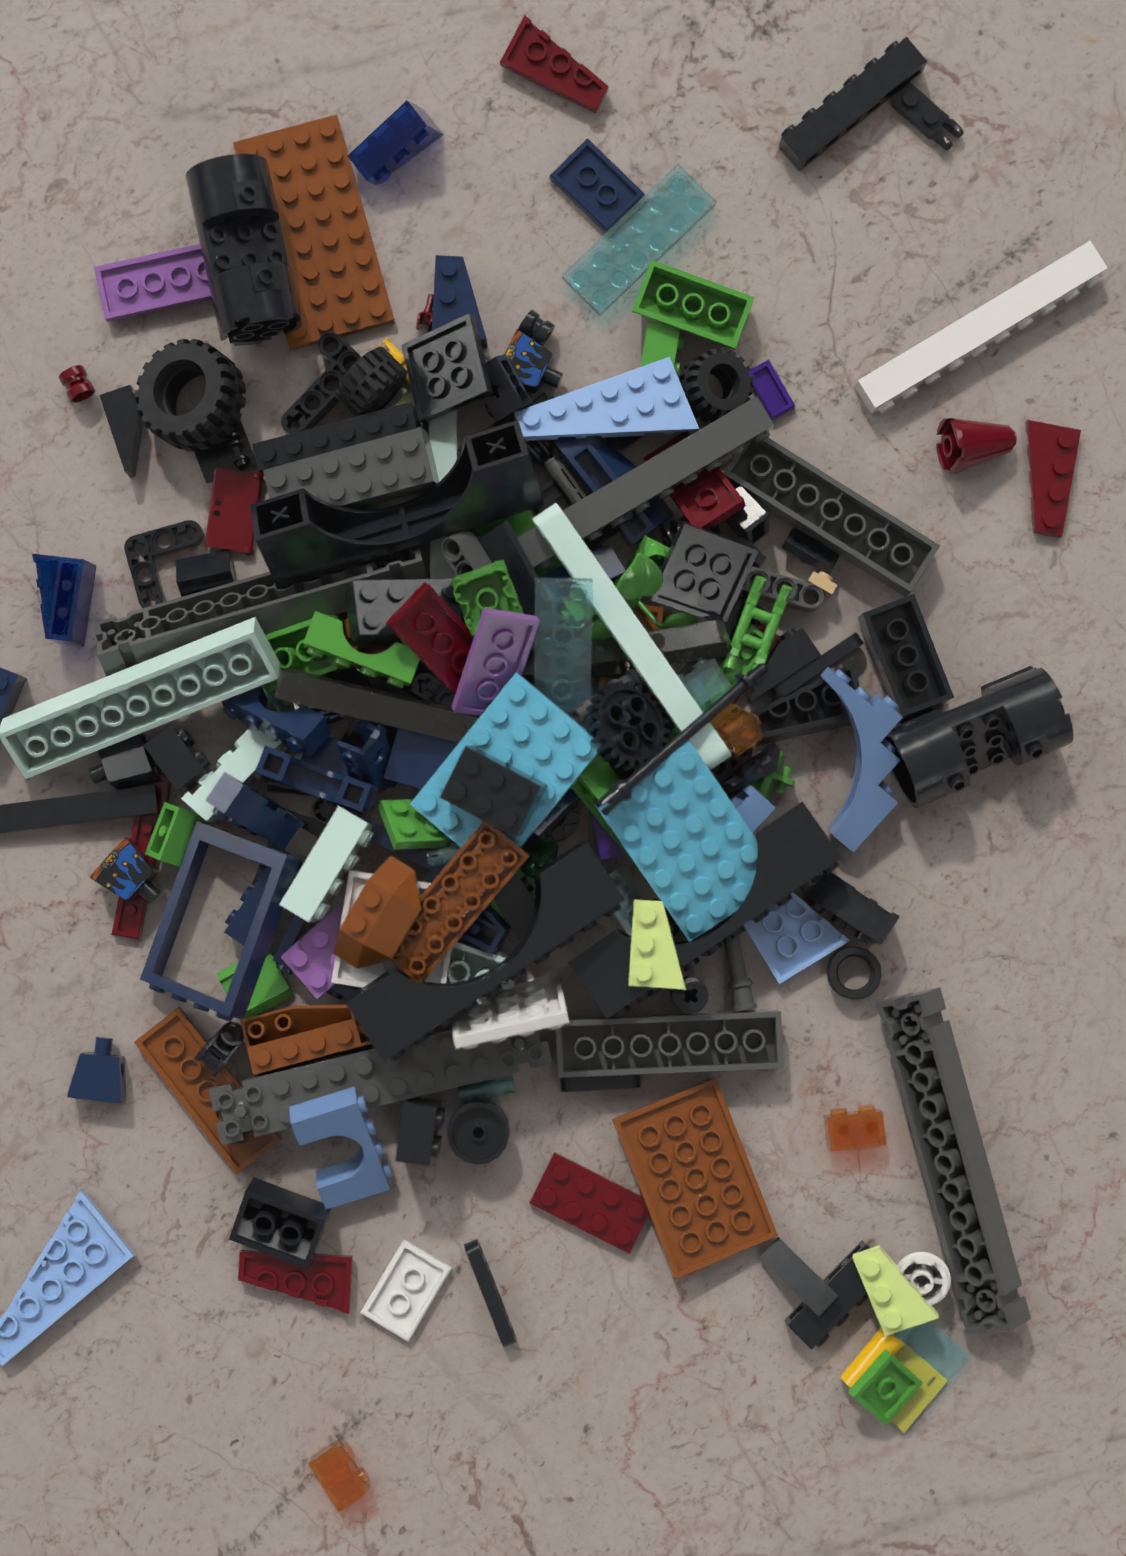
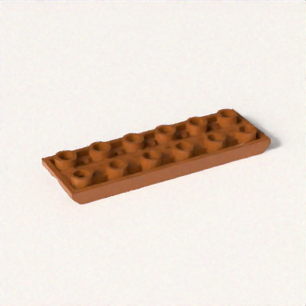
M483 821L420 896L422 910L396 955L390 961L414 981L422 983L530 855L498 828Z

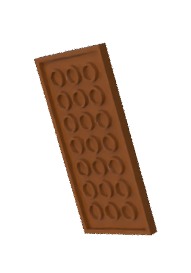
M338 115L233 142L236 154H255L266 158L268 161L287 258L302 319V326L298 330L286 335L290 351L317 344L321 335L326 332H335L340 337L394 323V316Z

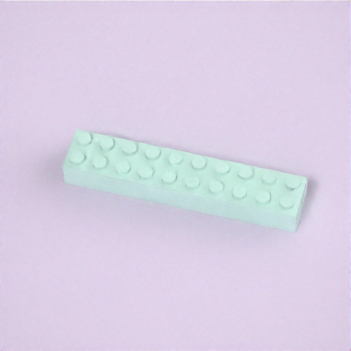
M253 617L5 717L0 725V740L24 778L27 779L279 678L280 662L256 617Z

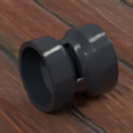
M531 310L521 322L518 330L543 346L551 336L555 325L548 320H542L540 314Z
M318 798L312 805L313 817L321 823L328 824L340 805Z

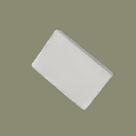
M404 1238L360 1313L409 1342L452 1267Z

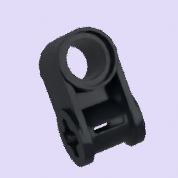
M233 1021L224 1024L200 1049L194 1060L196 1062L201 1061L213 1071L212 1075L216 1077L230 1061L231 1056L245 1038L241 1024ZM224 1032L232 1035L233 1042L227 1041Z

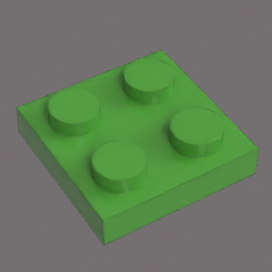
M413 799L380 801L378 810L394 850L446 848L449 841L448 836L410 805Z
M885 1349L848 1392L883 1424L887 1425L923 1382Z

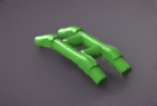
M758 575L755 577L723 666L725 671H734L742 644L758 650L752 669L760 663H766L781 617L793 590L791 587L782 585L771 611L772 613L756 608L766 579ZM752 618L767 623L762 639L746 634Z

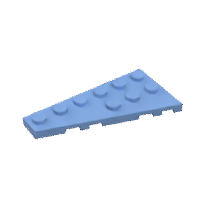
M670 357L514 412L515 419L519 421L525 441L556 440L559 437L574 436L578 439L601 435V437L645 436L646 433H663V435L674 434V432L689 431L690 434L699 431Z
M793 892L790 893L793 898L781 907H778L775 903L768 908V916L756 924L752 919L744 925L747 934L778 984H781L850 941Z
M83 1189L65 1214L61 1224L30 1270L23 1285L15 1294L8 1309L0 1318L1 1366L136 1255Z

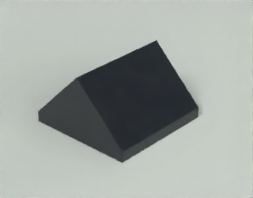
M220 550L176 560V583L181 597L237 581L230 550Z

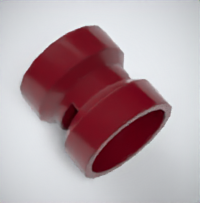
M83 365L70 367L59 375L62 385L68 389L67 396L71 403L84 401L90 398L96 391L93 384L88 382L86 378L87 372Z

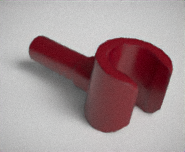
M434 294L428 295L424 311L417 315V330L420 324L428 325L427 333L432 330L433 315L431 310Z

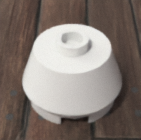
M915 1252L905 1256L897 1264L902 1274L913 1287L915 1286L930 1306L939 1303L948 1294L951 1276L948 1267L939 1257L927 1252Z

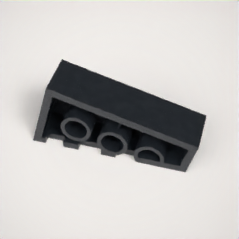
M854 662L841 669L851 679L848 683L849 686L854 690L860 687ZM823 678L752 712L750 716V724L756 746L852 725L842 701L835 690Z

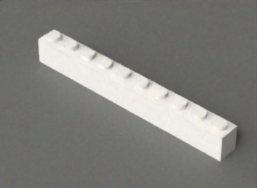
M1089 241L859 379L854 388L871 415L878 410L882 414L895 405L893 401L902 396L905 400L918 391L916 387L926 383L928 386L941 378L940 373L946 369H949L951 372L964 364V358L969 355L975 358L988 349L986 345L995 341L998 344L1011 335L1009 331L1018 327L1021 330L1034 321L1032 318L1037 314L1041 313L1042 316H1045L1057 307L1055 305L1062 299L1065 302L1070 301L1080 294L1078 290L1086 285L1088 288L1095 286L1103 280L1101 276L1107 270V266L1092 242Z

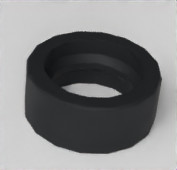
M856 946L845 947L837 951L829 960L827 967V979L831 988L840 996L852 1000L864 999L873 994L879 986L882 977L881 965L876 956L869 950ZM848 957H860L867 962L870 968L869 981L860 989L846 988L838 978L839 965Z

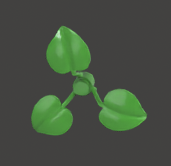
M637 553L633 563L623 573L621 578L614 580L612 583L630 609L638 605L650 620L660 628L654 635V640L658 646L664 649L682 647L697 634V619L694 615L680 610L670 614L663 624L647 609L640 599L642 595L651 596L660 589L663 583V574L654 561L641 553ZM598 617L580 633L573 648L580 652L601 654L611 650L616 646L617 642L600 617Z

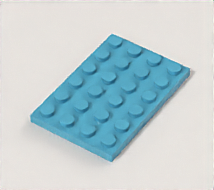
M515 673L410 805L458 846L462 847L482 824L483 820L439 797L464 747L472 745L547 784L522 836L515 838L500 830L521 848L597 756L598 753L596 751L601 744L600 742L591 743L590 741L594 738L591 733L587 732L585 728L519 673Z
M688 740L632 789L631 799L628 801L624 800L608 816L602 813L601 815L657 896L663 901L664 906L684 935L691 942L736 912L743 904L754 881L758 860V846L755 836L697 750ZM608 802L603 807H600L598 809L599 812L608 804Z

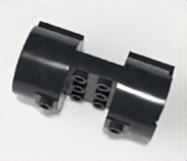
M231 154L211 158L194 165L187 171L186 181L221 341L229 338V343L234 344V346L254 345L272 340V336L280 334L281 331L288 335L298 330L302 326V319L287 258L267 159L255 154Z
M1032 666L1026 667L981 686L982 697L944 713L936 709L932 711L928 708L900 720L885 737L887 741L897 748L894 754L900 759L892 771L903 794L914 808H919L952 793L962 791L964 788L971 786L970 776L992 765H999L1006 759L1010 758L1014 764L1021 765L1073 742L1074 733L1069 713L1065 714L1064 707L1060 701L1063 697L1051 676L1043 668L1033 669Z

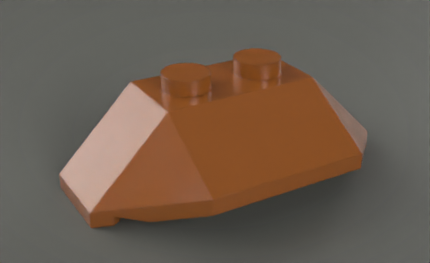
M390 856L367 880L339 929L334 949L336 956L355 968H362L394 958L422 910L416 870L393 856Z

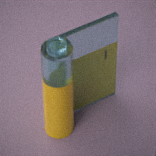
M932 1321L887 1336L884 1335L881 1327L839 1376L851 1388L885 1349L895 1356L923 1382L919 1389L890 1420L904 1433L969 1356L963 1348Z

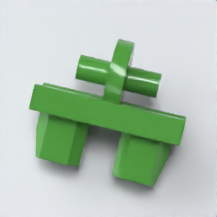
M780 751L777 771L746 785V787L753 786L768 801L776 782L778 783L774 792L778 794L783 793L785 786L794 787L795 781L789 779L791 768L784 766L781 775H779L786 758L783 752Z

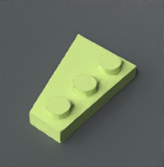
M634 899L629 986L686 989L663 901Z
M880 1245L853 1254L854 1263L885 1336L939 1318L937 1311L925 1301L919 1290L915 1286L913 1287L902 1274L901 1269Z

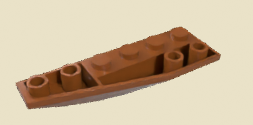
M294 1005L241 1020L253 1075L260 1076L373 1045L347 1005Z

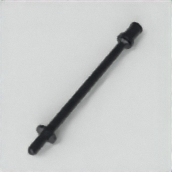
M764 663L758 664L746 676L742 673H737L735 675L737 683L630 777L625 781L616 780L612 784L613 787L599 800L595 801L598 809L608 802L600 812L608 816L624 800L628 801L631 799L634 787L744 691L748 694H753L755 692L753 684L767 672V665Z

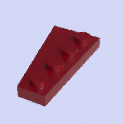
M524 15L500 60L501 67L595 114L609 89V86L586 66L579 64L573 59L566 49L559 47L552 41L546 32L539 30L532 24V20Z
M1027 420L1025 428L1028 438L1027 456H1029L1030 466L1029 483H1031L1032 495L1030 499L1033 533L1060 538L1063 535L1081 430Z
M241 1250L239 1252L238 1280L271 1291H279L294 1298H302L315 1302L317 1305L328 1306L349 1314L353 1255L314 1254L309 1268L306 1269L261 1251Z

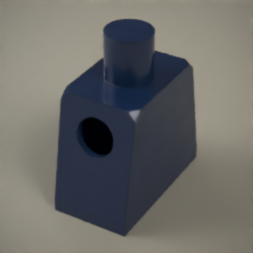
M96 1037L94 1052L80 1053L69 1087L68 1098L123 1103L126 1101L125 1057L111 1054L113 1038Z

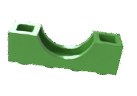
M317 611L314 613L303 642V647L308 648L306 652L318 658H323V655L334 658L333 663L339 666L349 668L350 665L361 668V674L371 678H376L377 675L388 679L386 683L398 688H403V685L409 687L419 663V659L406 645L395 642L388 650L379 654H364L355 650L345 639L342 621Z

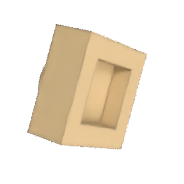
M813 571L807 582L820 587L827 598L833 594L837 587V584L833 583V577L822 571H819V573Z

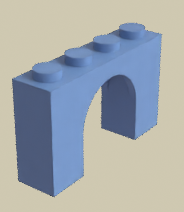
M355 1086L289 1107L290 1123L299 1146L330 1136H346L352 1138L361 1146L357 1154L350 1160L315 1171L317 1190L326 1210L390 1190L389 1178L393 1177L391 1165L388 1160L384 1161L382 1158L385 1155L380 1139L375 1140L374 1135L377 1132L372 1117L367 1119L365 1114L368 1112L364 1096H358Z

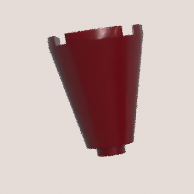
M945 418L940 422L937 429V435H941V443L936 444L939 462L944 471L950 470L949 473H957L1010 453L1017 443V436L1009 425Z

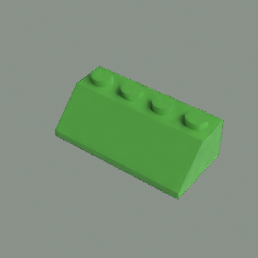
M651 260L632 312L735 350L751 310L754 297Z

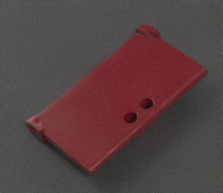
M221 468L214 469L205 547L239 551L242 554L254 555L255 537L250 505L259 502L261 483L264 478L263 473L259 471L244 472Z

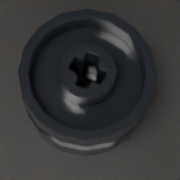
M485 1099L469 1100L459 1106L452 1115L447 1130L448 1143L454 1154L464 1162L475 1165L486 1164L498 1158L506 1148L510 1134L509 1119L503 1109L494 1102ZM476 1127L484 1130L482 1137H479L478 1134H473V1130Z

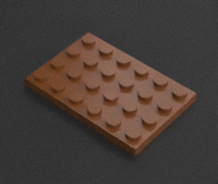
M715 1077L612 1119L674 1279H678L778 1236Z

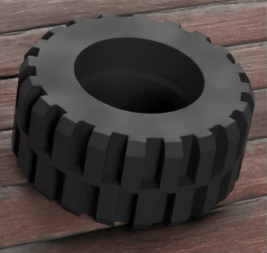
M181 339L177 341L176 345L171 342L163 346L164 350L161 352L157 350L152 355L153 359L149 363L146 362L142 368L144 372L142 376H138L136 383L139 385V390H135V400L139 402L136 404L138 415L141 416L142 423L153 434L180 450L196 451L198 448L205 450L211 447V443L219 444L224 440L223 436L226 433L228 435L234 430L233 425L236 421L239 422L242 417L240 413L241 408H245L246 398L242 394L246 393V386L241 381L243 380L241 371L235 367V363L209 343H204L201 340L192 339L189 341L188 339ZM205 375L206 387L200 403L190 412L177 416L176 401L183 386L191 379Z

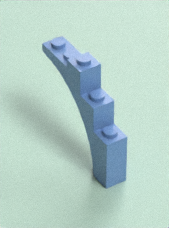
M827 667L820 676L835 690L845 706L853 727L856 745L855 773L850 792L840 812L828 829L834 837L854 852L898 803L892 796L895 791L882 780L900 761L894 754L897 748L887 741L885 737L903 717L896 711L900 706L888 696L882 699L875 694L872 698L860 687L854 690L848 685L851 679L838 669L834 673Z

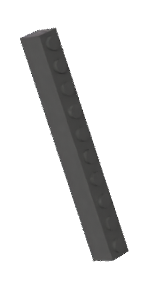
M756 396L563 510V513L582 540L587 539L588 543L602 536L601 530L609 525L614 529L627 521L625 516L635 511L636 514H639L651 506L649 502L659 497L660 500H663L673 494L675 486L681 483L687 486L699 478L697 473L704 469L710 472L722 465L721 459L731 455L734 458L747 450L745 445L753 440L756 444L770 436L769 431L773 428L774 424ZM537 527L517 537L534 570L539 568L540 571H543L555 563L553 559L557 556Z

